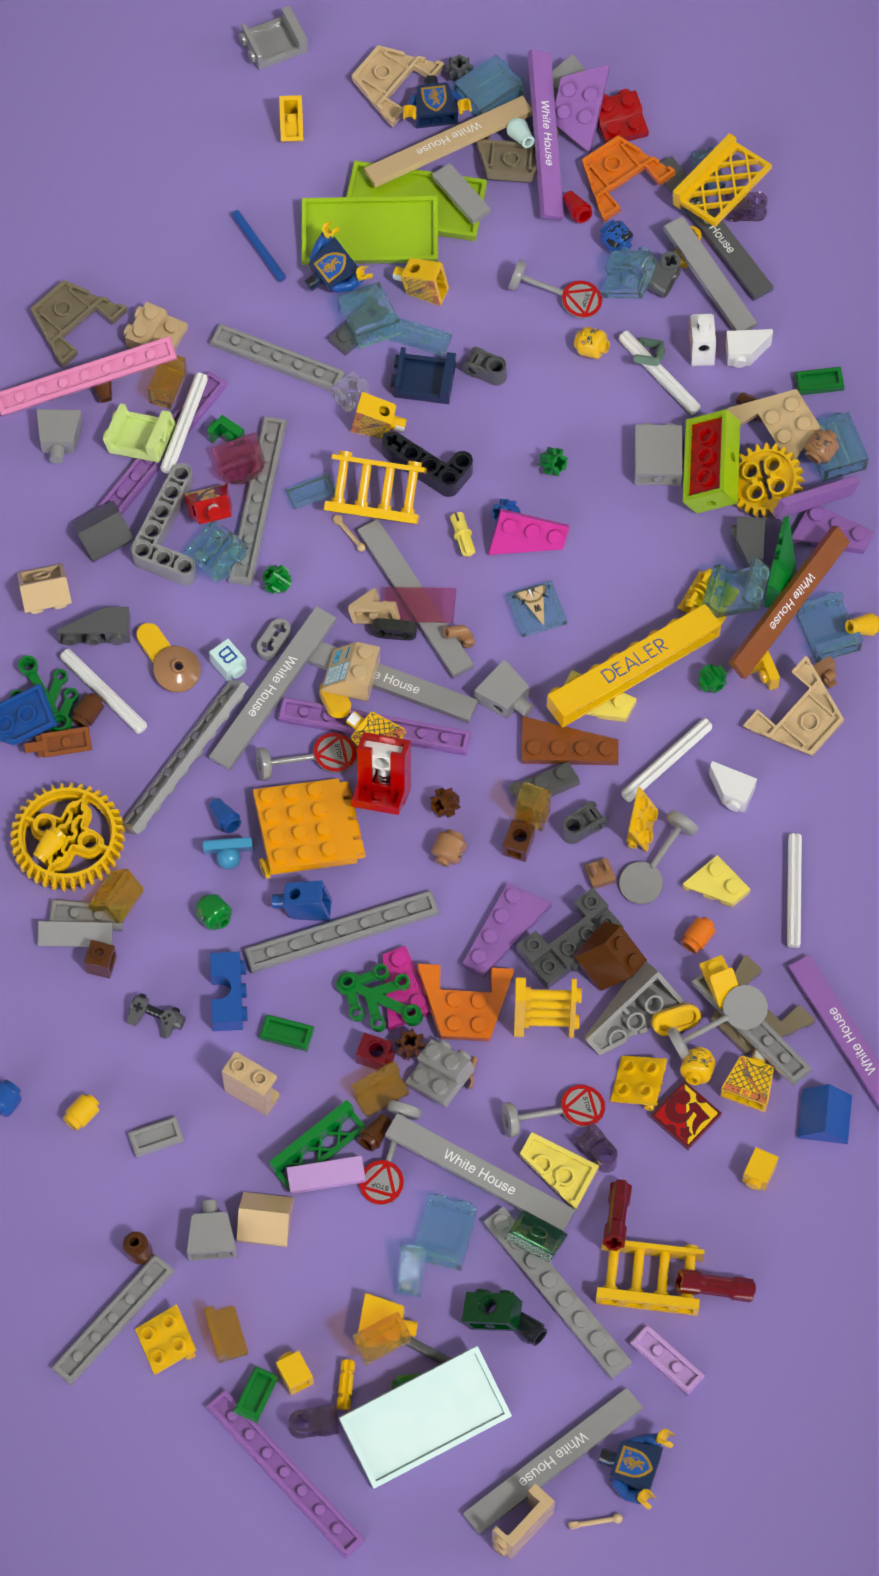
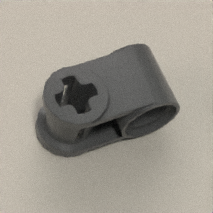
M673 251L664 253L655 268L649 273L644 288L665 298L681 272V258L679 254Z
M479 347L471 349V356L467 362L463 363L462 370L467 375L492 385L503 384L507 379V366L504 358Z
M595 801L586 803L580 809L564 818L561 837L566 843L576 844L589 835L600 831L608 824L607 817L601 815L596 808L597 804ZM575 827L578 829V831L572 832L567 828Z

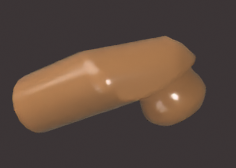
M466 625L444 627L443 635L446 639L456 637L463 644L464 648L474 646V635Z

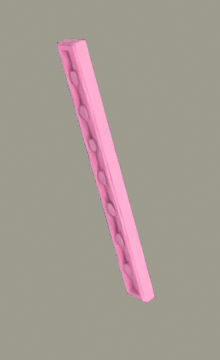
M168 336L0 391L1 416L177 360L172 339Z

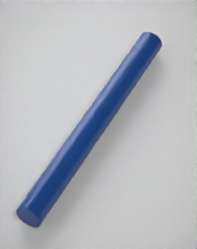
M234 211L231 216L279 282L286 279L284 272L240 211Z

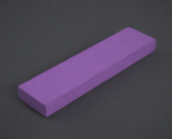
M851 476L781 498L773 514L776 519L852 496L860 481L857 476Z

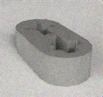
M276 619L271 622L257 643L259 658L264 661H271L277 657L291 636V627L288 621ZM283 627L284 632H280L278 636L275 637L276 629L280 630ZM272 642V651L267 650L264 652L263 647L267 648Z

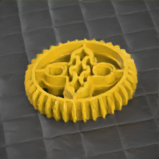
M61 782L58 789H55V786L51 784V791L48 792L42 788V795L39 796L34 793V801L27 799V807L20 806L21 814H16L15 820L17 822H12L13 831L10 832L12 838L10 844L13 847L12 853L16 857V863L21 865V871H27L26 874L29 879L34 877L36 884L43 881L42 884L45 888L52 884L54 891L58 886H61L62 891L65 892L67 886H71L72 891L75 892L76 885H80L82 889H85V883L89 882L93 886L95 878L102 881V873L109 875V867L115 868V860H120L121 855L119 852L124 850L122 843L125 842V836L123 835L125 828L122 826L123 819L119 817V810L114 809L115 804L112 801L108 802V796L104 795L101 797V791L97 790L93 793L91 786L84 790L81 783L77 788H74L72 782H70L69 787H65ZM73 800L67 805L61 818L48 813L39 814L34 818L38 812L51 804ZM88 804L100 810L105 816L110 828L109 846L104 844V839L100 834L88 828L92 821V811ZM43 826H54L67 836V839L64 841L65 845L45 861L44 864L47 870L38 866L27 851L25 841L27 827L31 829L32 835L39 842L45 832L40 830ZM89 842L95 843V846L92 848L85 847ZM102 855L95 864L87 869L75 873H61L69 868L75 856L86 860H95Z

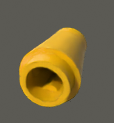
M866 613L847 620L845 630L848 634L874 636L879 632V617L873 613Z
M51 826L49 830H45L33 855L45 863L46 860L65 845L64 841L67 839V836L56 827Z

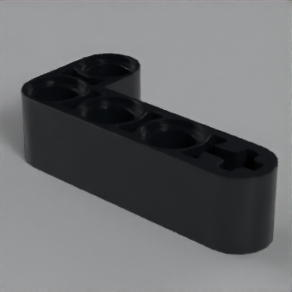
M390 431L382 437V454L387 460L407 465L408 461L422 463L421 467L434 469L432 472H418L417 479L445 497L455 496L473 474V457L469 452L459 451L455 453L446 464L398 432ZM411 456L415 457V459L409 460L407 457ZM460 464H465V465H467V466H466V467H459L458 465H460ZM445 481H452L453 483H451V484H446V483H444V482H445Z

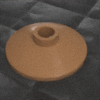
M171 646L165 648L157 655L153 664V673L156 681L164 689L180 693L191 689L198 682L201 666L198 658L192 651L181 646ZM174 664H181L182 670L175 669Z

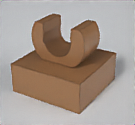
M830 656L813 665L827 688L830 689L837 685L836 680H834L837 677L835 661Z
M608 858L585 865L584 869L592 888L598 889L616 883V878Z

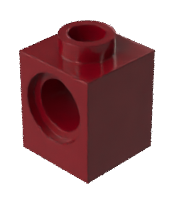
M364 1032L356 1052V1063L385 1072L387 1065H392L396 1053L393 1051L392 1042ZM373 1050L383 1052L379 1057H374L370 1053Z

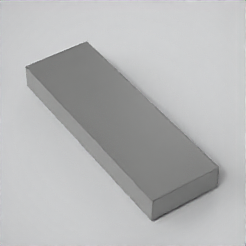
M451 163L432 174L434 182L472 225L491 213L489 206Z
M52 899L49 921L113 922V931L122 932L125 906Z
M38 921V946L89 947L91 940L113 945V922Z

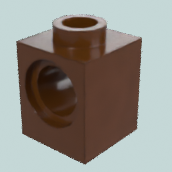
M512 820L503 843V855L526 862L535 837V827L526 821L517 822ZM517 836H522L525 838V840L522 842L515 841L514 838Z
M91 940L84 960L86 973L110 979L117 959L115 946Z

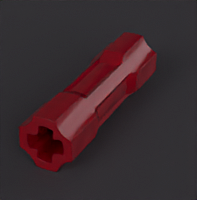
M617 1179L615 1182L610 1183L608 1197L610 1205L608 1222L604 1227L602 1244L612 1251H618L620 1248L625 1247L627 1232L625 1225L626 1213L630 1205L632 1185L628 1184L626 1180Z
M680 1269L677 1274L675 1288L680 1293L706 1294L750 1303L753 1301L756 1292V1283H754L753 1279L730 1278Z

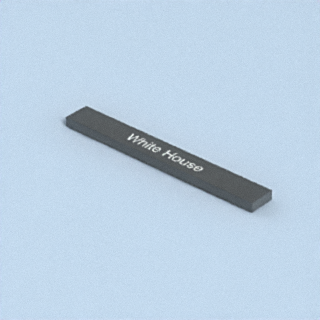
M671 156L660 163L667 167L670 166L675 170V176L663 183L673 196V190L687 177V174ZM695 197L689 201L693 205L703 204L702 197ZM682 207L754 301L773 291L771 282L723 221L714 227ZM707 209V213L715 218L718 215L714 209Z

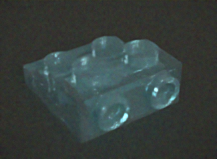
M626 247L612 250L604 267L608 275L601 289V295L604 298H643L658 263L651 251L646 247H639L638 250H630Z
M213 521L207 525L183 554L191 557L195 561L196 566L215 582L219 583L221 579H226L230 575V569L236 562H240L245 558L249 547L218 521Z

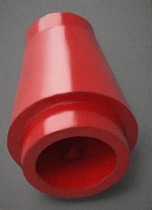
M568 191L564 194L563 201L572 219L578 223L588 221L592 216L591 205L573 191Z

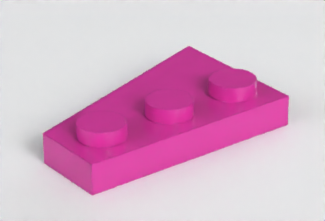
M500 509L488 554L562 550L569 525Z

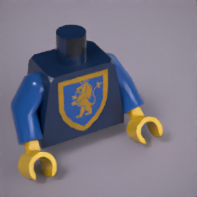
M430 75L425 77V85L417 86V93L411 95L407 104L403 106V119L413 117V120H416V129L458 124V110L460 115L466 110L472 112L471 101L468 98L463 99L455 90H451L448 83H438L437 77Z
M332 221L323 225V232L316 240L309 257V266L314 274L304 280V282L311 291H314L323 284L328 292H351L362 284L364 280L371 279L373 273L365 275L364 271L369 266L358 267L335 237H331L339 232V227L331 231L329 227Z
M662 1429L659 1433L630 1437L626 1441H621L617 1453L602 1449L598 1463L612 1468L609 1480L623 1500L642 1504L646 1509H651L652 1506L646 1501L649 1498L656 1499V1496L650 1490L663 1451V1447L660 1446L673 1447L672 1442L666 1441L669 1436H675L673 1432L668 1429Z

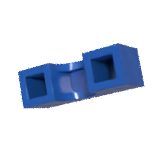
M240 952L210 953L212 985H225L230 989L226 997L211 999L213 1031L243 1030V1021H248L247 1006H242V998H247L246 983H242L241 975H246V961L241 960Z

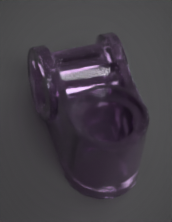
M758 191L749 192L725 219L731 222H758L764 220L767 216V196ZM734 193L726 194L724 201H731L734 198Z
M595 1124L589 1125V1129L580 1137L576 1136L573 1138V1143L577 1149L591 1162L599 1165L598 1170L600 1172L610 1173L616 1168L617 1149ZM607 1154L612 1159L610 1161H602L600 1157Z
M322 1405L294 1411L289 1417L290 1434L297 1439L316 1436H331L339 1433L336 1406ZM297 1420H302L304 1428H299Z

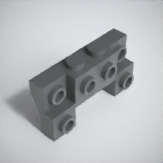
M591 888L574 901V908L583 919L550 944H547L535 930L516 946L517 952L532 968L547 990L571 971L577 972L581 969L573 955L604 921L621 925L624 929V926L608 909L609 905L594 888Z

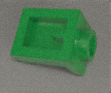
M221 415L217 420H213L208 427V437L211 443H214L220 435L227 442H234L239 447L245 441L244 429L224 415Z

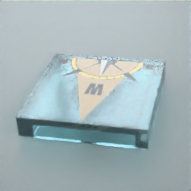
M552 580L507 593L508 602L522 637L567 624L566 616Z

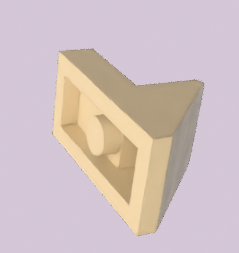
M376 588L358 598L348 607L353 624H372L373 620L378 618L400 620L396 602H380Z

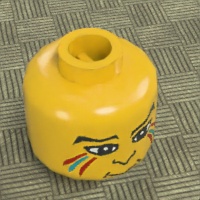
M585 327L577 332L574 347L577 348L579 355L599 359L604 353L608 352L610 341L607 340L605 331Z
M696 1047L690 1049L689 1054L682 1061L680 1073L691 1085L705 1084L712 1077L716 1065L715 1058L706 1048Z

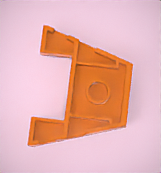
M619 135L582 159V165L603 222L621 212L620 206L609 193L642 171L646 170L659 186L675 176V170L672 167H667L654 156L650 157L643 153L642 149Z
M418 964L417 972L421 977L425 995H427L439 1038L489 1041L514 969L491 968L490 992L441 990L440 965Z

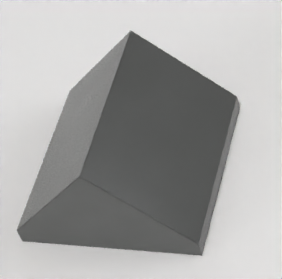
M114 500L72 522L93 562L135 540Z

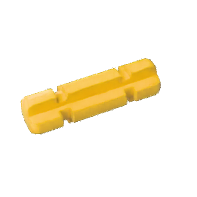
M343 1359L341 1361L340 1370L342 1373H340L339 1397H337L336 1406L338 1410L348 1411L351 1409L350 1397H352L354 1380L352 1373L355 1371V1362L350 1359Z

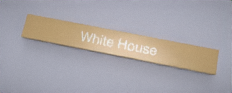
M520 96L365 167V174L376 188L507 128L508 122L513 118L526 119L533 116L532 108L526 99Z

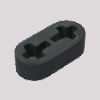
M378 618L372 622L371 633L378 638L410 641L416 638L417 624L407 620Z

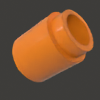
M696 917L682 935L681 944L691 953L697 954L698 951L704 949L716 933L714 929L715 924L707 917Z

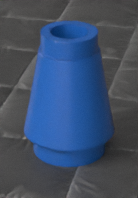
M220 798L214 799L209 804V808L221 831L229 834L240 827V815Z

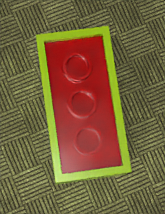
M727 409L686 420L683 502L696 514L738 503L740 421Z

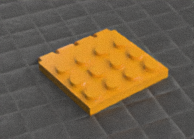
M339 778L253 789V798L270 875L356 864L357 859H362L366 856L358 820L356 819L355 807H351L352 794L349 782H340Z

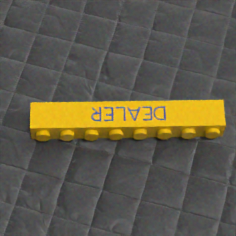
M706 604L698 608L693 607L683 617L671 620L666 627L652 631L647 638L640 642H633L623 652L612 654L604 663L593 665L585 674L574 676L561 688L556 687L552 689L547 695L546 707L563 728L720 636L721 623Z

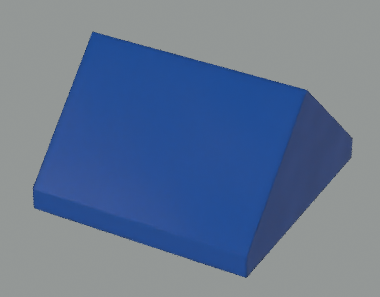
M831 1084L802 1089L797 1138L848 1144L852 1095Z

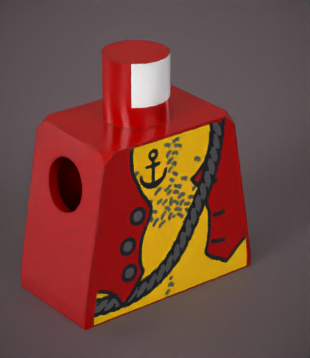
M227 483L184 494L189 517L198 524H205L232 516L233 506Z

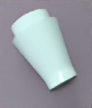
M513 118L508 122L507 134L509 137L520 143L524 148H529L534 144L535 140L524 119Z

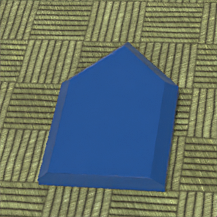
M37 684L0 702V741L15 746L57 726V720L41 684Z

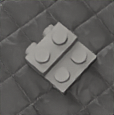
M431 1039L417 1057L419 1064L405 1081V1084L408 1088L446 1108L474 1072L475 1068L470 1061V1055L465 1051L459 1049L458 1052L451 1050V1045L446 1041L440 1039L436 1042Z

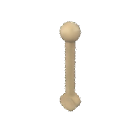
M334 516V524L340 525L357 545L359 552H364L366 549L365 544L360 543L343 523L342 516Z
M616 1513L613 1517L570 1522L568 1526L569 1529H577L579 1527L609 1522L619 1524L622 1522L623 1517L621 1514Z

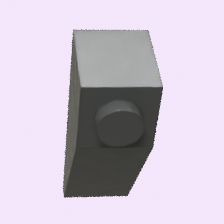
M737 516L736 525L731 527V539H735V550L755 591L760 592L766 518Z

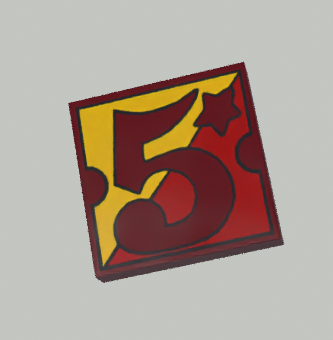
M683 1081L653 1112L651 1119L684 1148L689 1150L721 1117L722 1113L686 1081Z

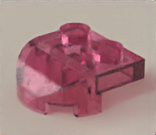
M255 432L212 448L218 467L216 470L230 484L241 485L250 482L264 468L265 458Z

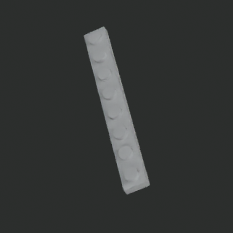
M229 680L124 819L122 826L125 828V833L138 835L147 827L149 819L159 811L161 803L174 791L176 783L181 777L186 775L189 771V766L202 754L204 746L216 735V730L222 722L229 718L234 706L243 699L244 693L249 688L243 681Z
M504 1206L484 1221V1226L611 1380L632 1365V1361Z

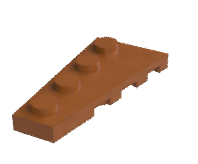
M522 716V764H564L569 762L570 765H618V739L570 727L562 728L561 725Z

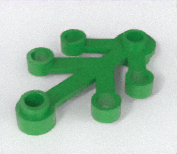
M29 655L22 657L18 662L20 673L28 677L33 686L37 684L43 686L57 724H65L61 728L55 726L49 729L50 732L72 729V720L69 714L73 704L79 700L78 691L75 688L66 689L64 692L65 700L60 712L55 706L62 685L68 682L67 672L64 669H57L54 672V680L48 693L37 673V660ZM27 666L33 667L31 670H25ZM58 675H64V676H65V677H64L63 679H61V680L57 679V676H58ZM19 689L12 691L10 698L23 691ZM71 693L75 694L74 698L70 699L67 697Z
M378 964L375 966L374 971L357 975L354 972H345L338 977L336 987L342 995H346L348 998L350 1018L354 1022H360L365 1017L363 1008L359 1006L357 994L366 998L371 1015L370 1025L373 1031L382 1032L386 1028V1022L380 1014L378 1004L401 1014L407 1025H419L423 1020V1013L419 1006L415 1004L406 1006L385 996V994L391 992L405 991L410 988L411 982L406 974H399L395 981L369 988L364 986V984L377 979L379 981L388 979L390 972L385 964ZM380 970H386L383 975H378ZM352 980L349 986L344 985L346 981ZM401 980H407L406 984L399 985V982ZM412 1010L416 1011L413 1016L407 1015ZM361 1011L359 1016H353V1013ZM376 1021H382L380 1026H374Z

